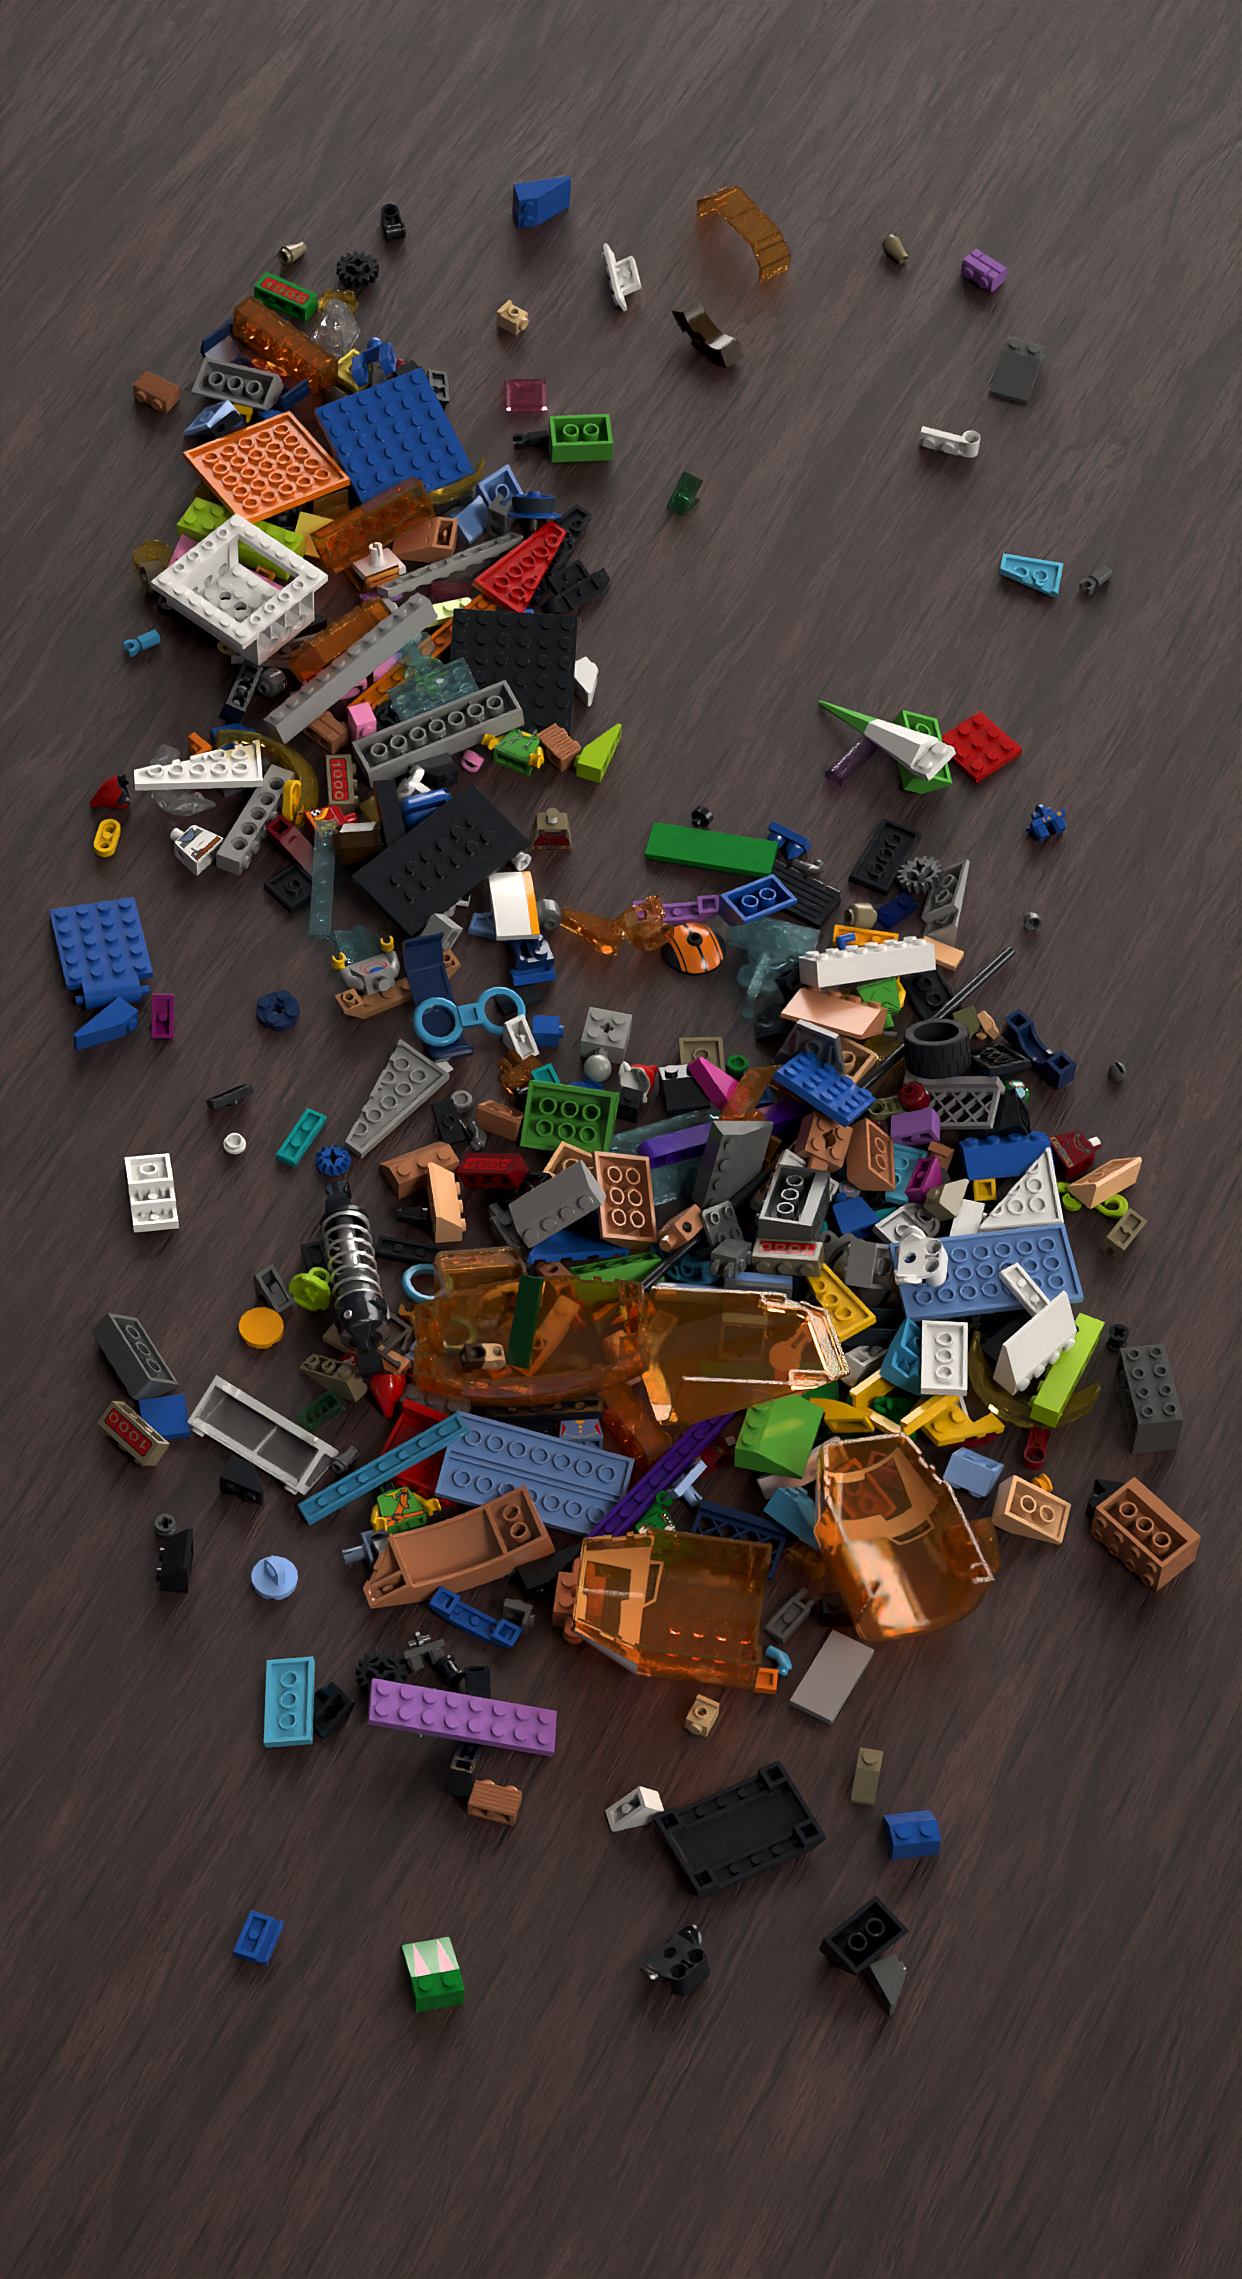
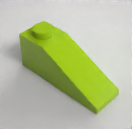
M616 724L584 747L581 755H577L574 767H577L576 776L598 783L601 782L621 739L622 724Z

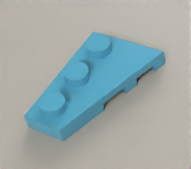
M893 1143L896 1190L893 1192L885 1191L886 1202L903 1206L910 1200L904 1192L917 1162L921 1158H929V1151Z

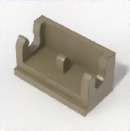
M1129 1208L1099 1248L1102 1251H1106L1110 1247L1114 1250L1112 1256L1117 1257L1121 1251L1124 1252L1147 1223V1220Z

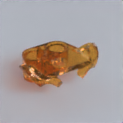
M660 894L645 897L646 901L641 904L628 907L613 921L611 925L612 932L618 937L627 938L630 945L634 949L654 951L669 942L674 936V928L670 923L663 922L665 911L661 903ZM640 910H643L644 919L639 922L637 914Z

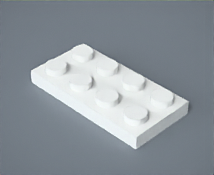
M922 1320L921 1394L967 1396V1322Z

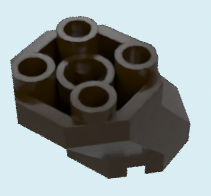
M380 821L342 824L336 826L335 829L337 831L332 834L334 851L337 856H342L343 860H340L342 866L349 870L364 867L385 850Z

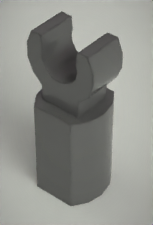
M1106 565L1102 566L1091 574L1089 578L1082 579L1079 589L1089 587L1087 595H1091L1095 588H1098L1112 577V570Z

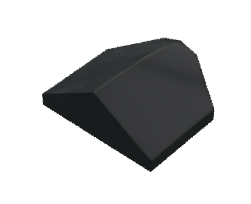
M772 1004L757 1015V1042L785 1043L786 1038L797 1023L796 1021L780 1017L781 1012L787 1006L786 1004Z
M330 1682L329 1685L318 1689L314 1694L313 1729L324 1739L346 1724L356 1703L334 1682Z

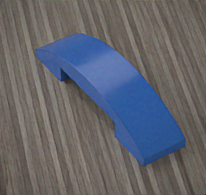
M442 1586L439 1587L429 1603V1606L436 1613L457 1628L476 1638L500 1647L512 1649L523 1628L503 1618L499 1622L461 1602V1596Z

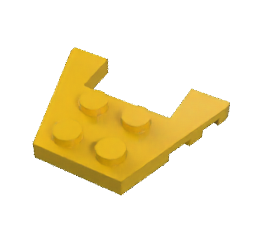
M921 1397L909 1414L929 1399ZM952 1403L922 1425L920 1429L937 1447L962 1442L965 1441V1438L973 1436L977 1438L985 1437L987 1433L991 1432L999 1434L1004 1431L1005 1426L992 1412L976 1422H972L955 1403Z

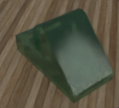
M683 471L666 507L681 516H685L699 501L696 494L703 480L688 471Z

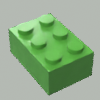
M609 414L549 416L548 435L552 463L612 460L613 439Z

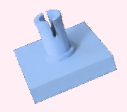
M702 1460L692 1462L665 1490L667 1495L663 1498V1501L668 1497L675 1499L682 1495L690 1507L697 1505L702 1500V1496L696 1492L691 1484L707 1468L706 1464Z

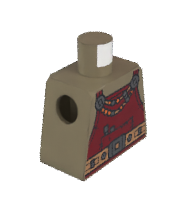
M549 808L546 813L536 814L530 832L531 851H571V831L567 814L559 813L555 808Z

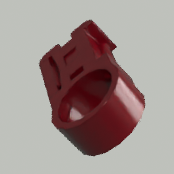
M1034 1426L1030 1428L1026 1449L1022 1457V1463L1027 1469L1036 1471L1043 1468L1046 1460L1047 1441L1051 1433L1049 1430L1043 1429V1431H1040L1038 1427ZM1032 1455V1460H1029L1027 1456ZM1039 1456L1041 1460L1036 1462V1458Z

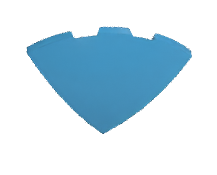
M907 1317L902 1322L889 1346L879 1375L908 1392L930 1399L934 1394H921L922 1330Z

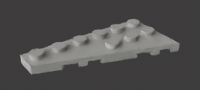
M400 1039L394 1054L392 1053L386 1069L383 1070L373 1088L367 1104L364 1105L358 1121L355 1122L345 1141V1147L362 1159L449 1080L450 1074Z

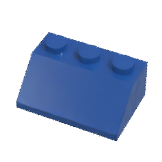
M774 874L721 894L718 914L730 927L744 925L796 904L797 899Z

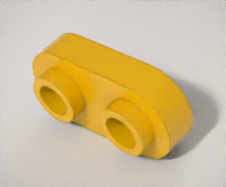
M289 779L282 788V815L289 822H298L302 814V784L299 780Z
M106 819L100 823L94 840V852L98 856L109 857L115 852L121 834L118 821Z

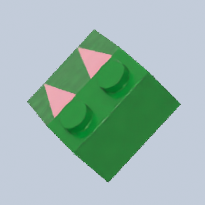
M449 1937L401 1945L415 2012L464 2004L465 1990Z

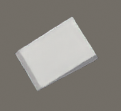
M524 1014L504 1023L503 1043L520 1063L540 1054Z

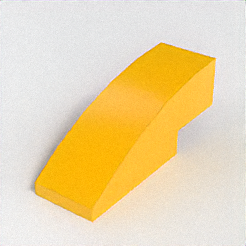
M810 1398L811 1403L824 1409L819 1426H828L833 1433L874 1432L875 1428L866 1414L857 1408L836 1400Z

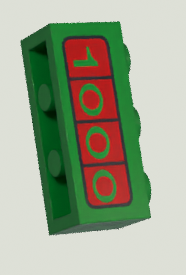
M266 272L254 286L255 301L304 323L317 309L316 293L269 272Z

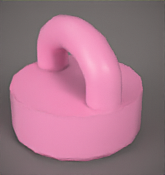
M466 750L461 760V765L468 772H477L482 766L484 758L471 750ZM466 761L471 762V763L474 764L475 766H474V767L468 766L467 763H466Z

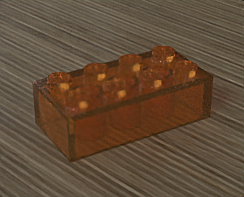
M619 1376L597 1389L596 1397H604L605 1400L603 1419H600V1421L627 1455L635 1459V1465L645 1476L671 1449L672 1438L668 1432H664L661 1429L657 1418L649 1414L644 1402L641 1399H637L633 1394L631 1386L627 1382L625 1383Z

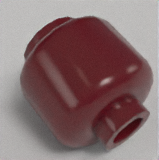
M909 1082L899 1091V1101L908 1112L927 1108L930 1104V1095L919 1082Z

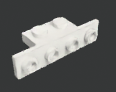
M605 243L603 244L604 252L602 255L608 264L605 268L608 276L611 278L609 285L614 292L612 298L616 306L620 305L623 311H627L624 296L642 288L636 263L632 256L616 262L614 253L608 244Z

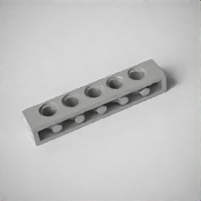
M271 764L263 777V787L256 788L216 853V866L239 876L244 868H248L253 853L256 854L258 852L262 838L265 839L268 835L265 827L278 816V812L283 807L282 788L287 780H295L294 772Z

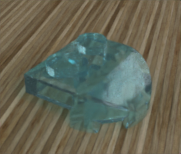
M356 925L353 931L334 930L331 934L338 955L340 952L345 955V967L380 955L382 952L380 938L376 934L372 936L365 931L366 927Z

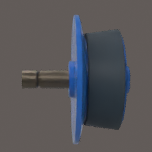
M528 491V494L511 496L513 511L508 512L507 516L529 519V537L537 531V519L562 517V514L554 513L556 497L552 495H541L539 491Z

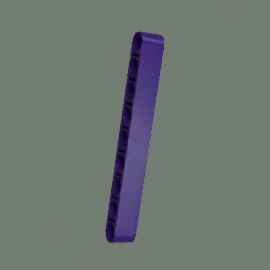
M798 1097L716 1121H772L774 1125L771 1135L801 1127L803 1117L813 1113V1111L804 1099ZM712 1122L643 1141L637 1146L636 1152L639 1156L649 1157L650 1170L701 1156L704 1153Z

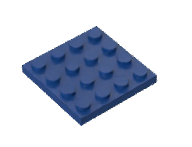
M803 1050L776 1071L772 1077L773 1079L845 1128L868 1110L876 1100L867 1089L859 1088L847 1076H840L832 1065L823 1063L811 1051Z

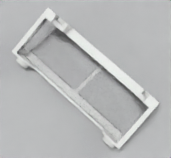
M217 1375L187 1421L193 1425V1432L202 1437L205 1434L209 1435L286 1483L284 1488L295 1495L297 1492L305 1495L330 1467L332 1460L340 1453L326 1442L310 1434Z

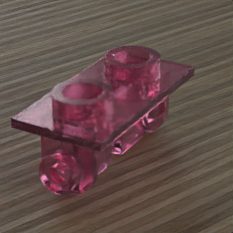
M433 581L431 583V600L451 601L469 597L472 600L473 582Z

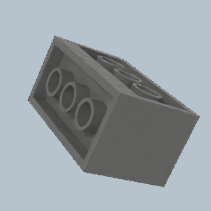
M778 1164L775 1172H771L770 1186H766L765 1200H761L760 1213L756 1215L755 1226L758 1227L755 1242L757 1238L818 1242L830 1206V1171Z
M1165 1344L1120 1348L1114 1382L1132 1454L1177 1449L1184 1419Z

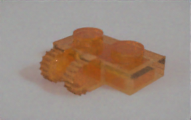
M511 1050L508 1052L509 1059L516 1065L515 1067H512L510 1062L504 1057L498 1059L499 1066L505 1072V1074L500 1076L499 1082L513 1095L514 1088L518 1087L521 1089L529 1085V1081L533 1080L531 1076L532 1070L545 1066L533 1054L522 1060L516 1051Z

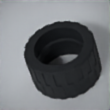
M929 1019L917 1022L905 1030L903 1035L905 1067L914 1076L924 1079H945L960 1075L970 1067L969 1030L963 1023L949 1019Z

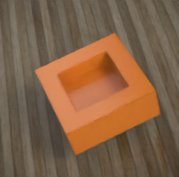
M755 1667L752 1692L776 1695L778 1669Z

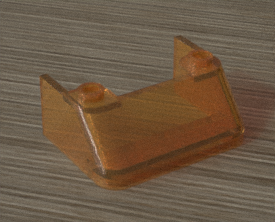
M783 1065L753 1067L746 1070L717 1121H766L764 1114L755 1109V1106L768 1085L801 1104L805 1100L772 1078ZM772 1134L770 1135L764 1157L768 1162H770L782 1141Z
M503 1246L441 1251L437 1253L433 1263L434 1302L442 1326H448L452 1309L457 1302L456 1294L486 1292L496 1284L520 1279L521 1274L528 1275L521 1252L515 1247Z

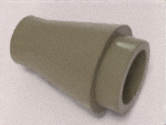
M890 235L884 239L882 246L886 253L897 260L899 264L907 261L909 256L906 254L898 237Z
M303 242L282 246L278 251V259L284 265H291L302 254L307 252V247Z

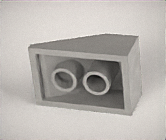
M851 1240L847 1247L848 1264L843 1274L845 1285L892 1290L894 1271L888 1250L889 1244Z

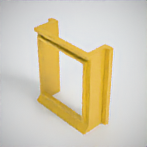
M881 1368L849 1391V1395L853 1397V1407L866 1414L874 1427L902 1443L906 1442L910 1434L952 1403L959 1402V1396L934 1395L901 1419L900 1425L868 1408L874 1403L876 1398L884 1396L896 1387V1385L879 1375Z

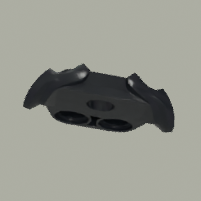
M690 1924L670 1937L664 1946L647 1958L639 1968V1971L658 1982L663 1980L670 1981L675 1995L684 1996L692 1992L710 1975L711 1971L705 1950L701 1947L702 1937L697 1926ZM668 1951L677 1952L673 1958L664 1957V1954Z

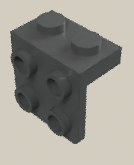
M725 1201L700 1211L699 1215L710 1245L695 1250L697 1259L707 1257V1260H711V1252L724 1239L744 1240L730 1201Z

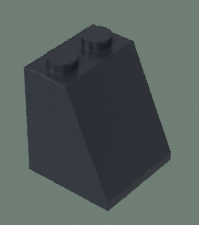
M1016 1089L1007 1090L1004 1092V1095H1000L993 1129H970L967 1131L968 1138L987 1139L988 1136L992 1135L1008 1137L1009 1134L1013 1133L1030 1135L1032 1128L1029 1111ZM993 1095L984 1097L981 1102L986 1105L992 1100ZM978 1102L969 1111L973 1115L982 1106ZM965 1112L964 1118L967 1120L970 1116ZM985 1112L976 1120L978 1122H987L989 1114Z

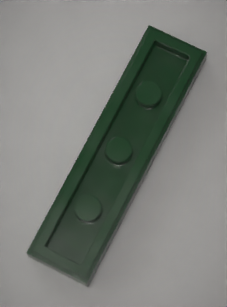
M526 1274L520 1275L506 1355V1364L524 1369L529 1368L544 1284L543 1278Z

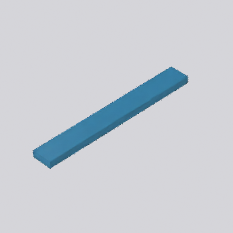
M456 1412L299 1503L298 1507L310 1526L467 1435L470 1431L459 1412Z

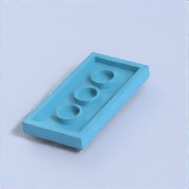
M314 1657L267 1660L264 1720L265 1748L313 1743Z

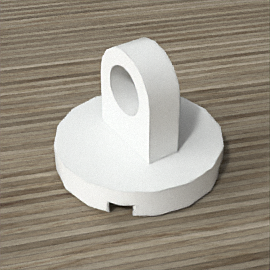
M414 766L409 771L411 776L408 779L405 777L398 786L399 804L405 797L431 791L420 783L424 775V769L420 766Z

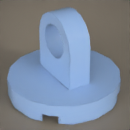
M274 1555L260 1560L254 1566L251 1573L252 1587L258 1595L265 1599L275 1598V1600H281L290 1596L295 1591L298 1582L297 1569L294 1564L286 1558Z

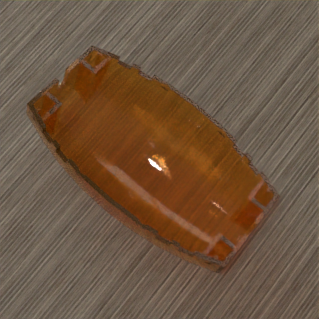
M575 1275L538 1277L544 1279L531 1359L527 1369L506 1364L504 1367L496 1370L488 1368L473 1369L472 1373H463L459 1356L465 1343H496L503 1346L506 1359L520 1279L478 1285L479 1290L465 1293L464 1289L456 1291V1296L444 1299L442 1295L415 1305L414 1334L417 1345H414L413 1375L420 1394L446 1401L477 1406L518 1407L569 1401L593 1395L626 1383L647 1373L650 1369V1335L643 1285L640 1282L616 1278L614 1282L602 1281V1278L593 1276V1280H580V1276Z

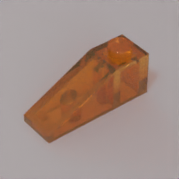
M563 907L562 925L597 951L618 955L625 934L624 922Z

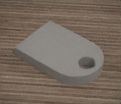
M907 1203L874 1225L872 1231L885 1244L898 1243L905 1229L911 1225L921 1229L926 1237L935 1238L940 1228V1222L937 1217L924 1208L923 1204ZM920 1216L927 1217L929 1221L923 1220Z

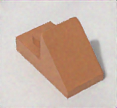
M931 1141L928 1150H931L929 1157L937 1156L940 1167L948 1171L958 1150Z

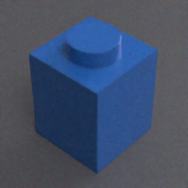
M533 1015L532 1036L536 1046L558 1047V1039H563V1025H559V1016Z

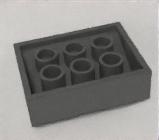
M712 1121L691 1196L701 1211L722 1202L730 1201L760 1173L774 1125L772 1121ZM753 1195L749 1197L745 1202L750 1201L753 1198Z

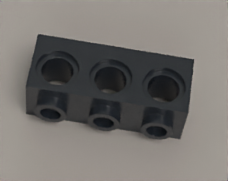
M246 659L243 660L234 677L218 718L231 724L240 722L263 670L262 667Z

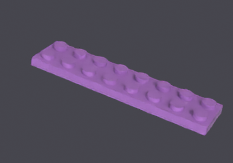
M374 1678L370 1682L368 1725L550 1757L555 1752L557 1711Z

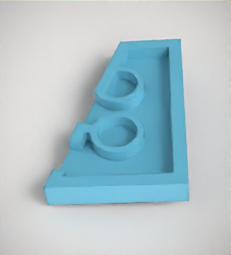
M1003 553L1000 574L1057 599L1063 563Z

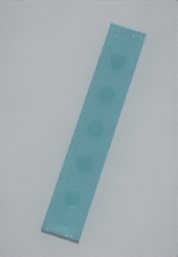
M316 820L309 938L331 939L336 854L332 834L337 831L335 829L337 821Z

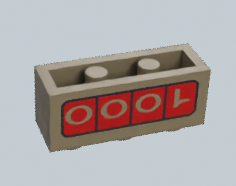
M351 754L326 755L328 807L339 806L344 815L355 812V808H359L358 795L354 796V792H357V779H353V775H356V763H352Z
M757 1238L751 1258L754 1273L820 1277L825 1255L823 1242Z
M112 1401L97 1422L103 1428L102 1431L105 1435L114 1438L118 1442V1446L125 1452L133 1455V1460L143 1467L156 1466L170 1445L125 1402Z

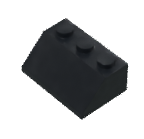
M874 1896L823 1938L819 1950L836 1968L856 1976L905 1936L909 1930L877 1896Z

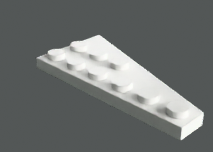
M254 740L251 745L247 746L242 744L234 745V749L227 751L218 749L190 756V760L182 762L179 759L173 760L172 764L166 766L157 764L134 770L135 790L263 787L260 740Z

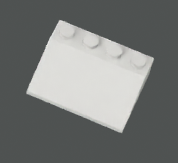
M1062 1291L1002 1345L993 1379L1011 1395H1014L1019 1390L1021 1392L1024 1391L1033 1377L1038 1378L1049 1363L1051 1365L1059 1359L1061 1352L1070 1350L1075 1344L1074 1338L1077 1330L1068 1295L1065 1291Z

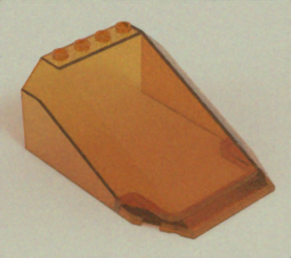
M651 1286L636 1328L635 1363L655 1424L671 1426L690 1425L808 1391L849 1376L850 1369L828 1310L813 1306L802 1300L800 1303L786 1299V1294L780 1292Z

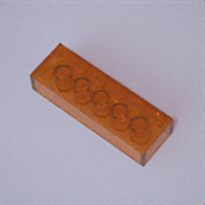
M251 295L234 307V336L272 364L283 369L298 383L307 378L310 392L319 398L320 392L325 386L335 385L337 387L339 360L335 355L330 354L320 344L315 343L305 333L300 332L290 322L285 321L275 311L270 310L260 300L255 299Z
M409 477L312 532L310 536L324 570L337 574L370 555V544H373V548H375L374 543L378 542L384 547L436 517V514L422 480Z
M380 596L374 600L368 598L360 604L362 608L359 605L349 612V615L346 613L337 620V623L335 621L326 630L323 629L317 633L314 639L311 637L302 644L303 649L299 647L290 654L292 659L286 664L301 683L341 656L349 647L353 646L365 634L369 633L381 621L392 614Z

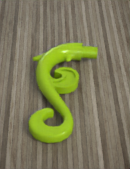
M1057 1182L1058 1193H1067L1062 1198V1206L1068 1211L1081 1209L1083 1203L1076 1197H1070V1194L1074 1196L1067 1189L1070 1183ZM1115 1194L1103 1201L1104 1206L1110 1203L1116 1204L1118 1206L1117 1210H1108L1101 1204L1094 1207L1100 1213L1115 1219L1123 1217L1128 1211L1127 1200L1119 1194Z

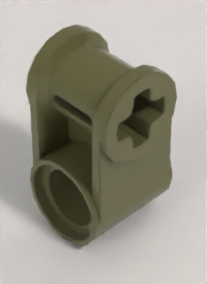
M894 1095L876 1099L873 1105L865 1111L864 1118H868L877 1127L891 1125V1115L906 1111H904L899 1101V1096Z

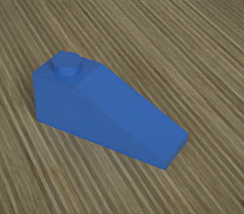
M118 997L73 1035L74 1048L80 1050L124 1037L138 1026V1010L121 997Z

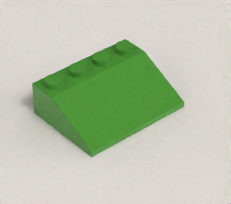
M530 1080L520 1146L555 1152L563 1141L591 1154L593 1151L609 1152L620 1093Z
M757 1381L735 1446V1466L802 1480L824 1409L780 1385Z

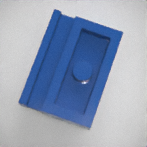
M250 1911L234 1948L233 1956L253 1963L258 1962L267 1967L284 1927V1921H277L273 1917Z

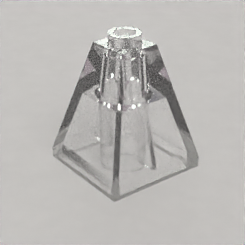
M338 299L329 300L309 342L310 348L341 358L351 350L361 329L346 303L340 302Z

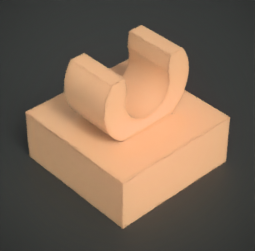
M985 1011L977 1014L980 1020L979 1029L982 1028V1030L976 1036L980 1040L985 1039L988 1035L993 1040L999 1037L1000 1033L993 1019Z

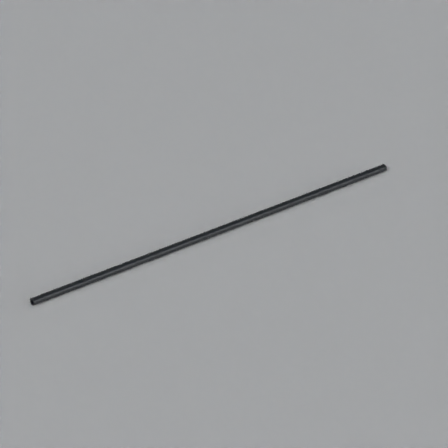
M1007 947L929 1019H945L1015 955L1014 949ZM904 1042L864 1077L857 1086L868 1090L905 1056ZM797 1139L787 1148L792 1153ZM781 1154L730 1200L734 1211L770 1179L771 1172H775V1167ZM704 1227L687 1243L671 1253L591 1326V1332L595 1336L600 1335L705 1239L707 1235Z

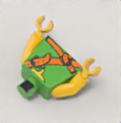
M387 1482L380 1487L382 1495L377 1497V1504L372 1508L370 1524L373 1527L374 1534L377 1533V1530L382 1529L386 1532L388 1529L389 1537L390 1533L393 1535L426 1526V1512L431 1516L434 1510L441 1511V1507L436 1498L427 1500L415 1492H411L408 1487L395 1490L393 1484Z

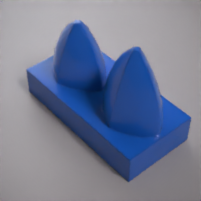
M774 821L770 823L768 827L770 833L767 840L778 842V849L786 842L785 852L788 860L796 858L803 851L806 853L811 847L809 839Z

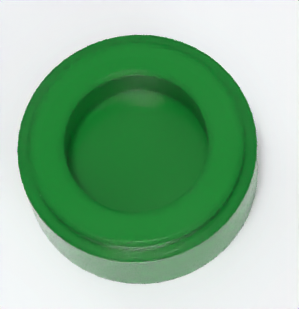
M742 1055L730 1056L726 1064L727 1072L735 1077L742 1076V1072L748 1071V1060Z

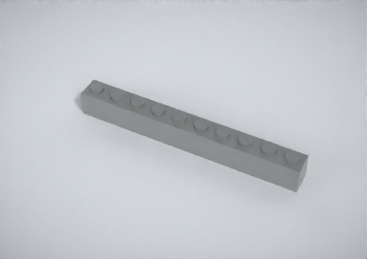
M419 593L411 596L403 605L395 609L386 619L381 621L369 633L365 634L358 642L349 647L347 651L333 660L330 665L263 720L272 738L285 745L435 621L438 616L430 599Z

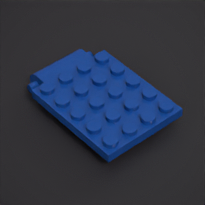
M135 897L49 910L67 991L82 990V995L75 996L76 1005L85 1004L86 1010L107 1007L118 997H121L127 1003L141 1002L142 995L150 994L149 985L140 986L139 982L140 979L153 978V971Z

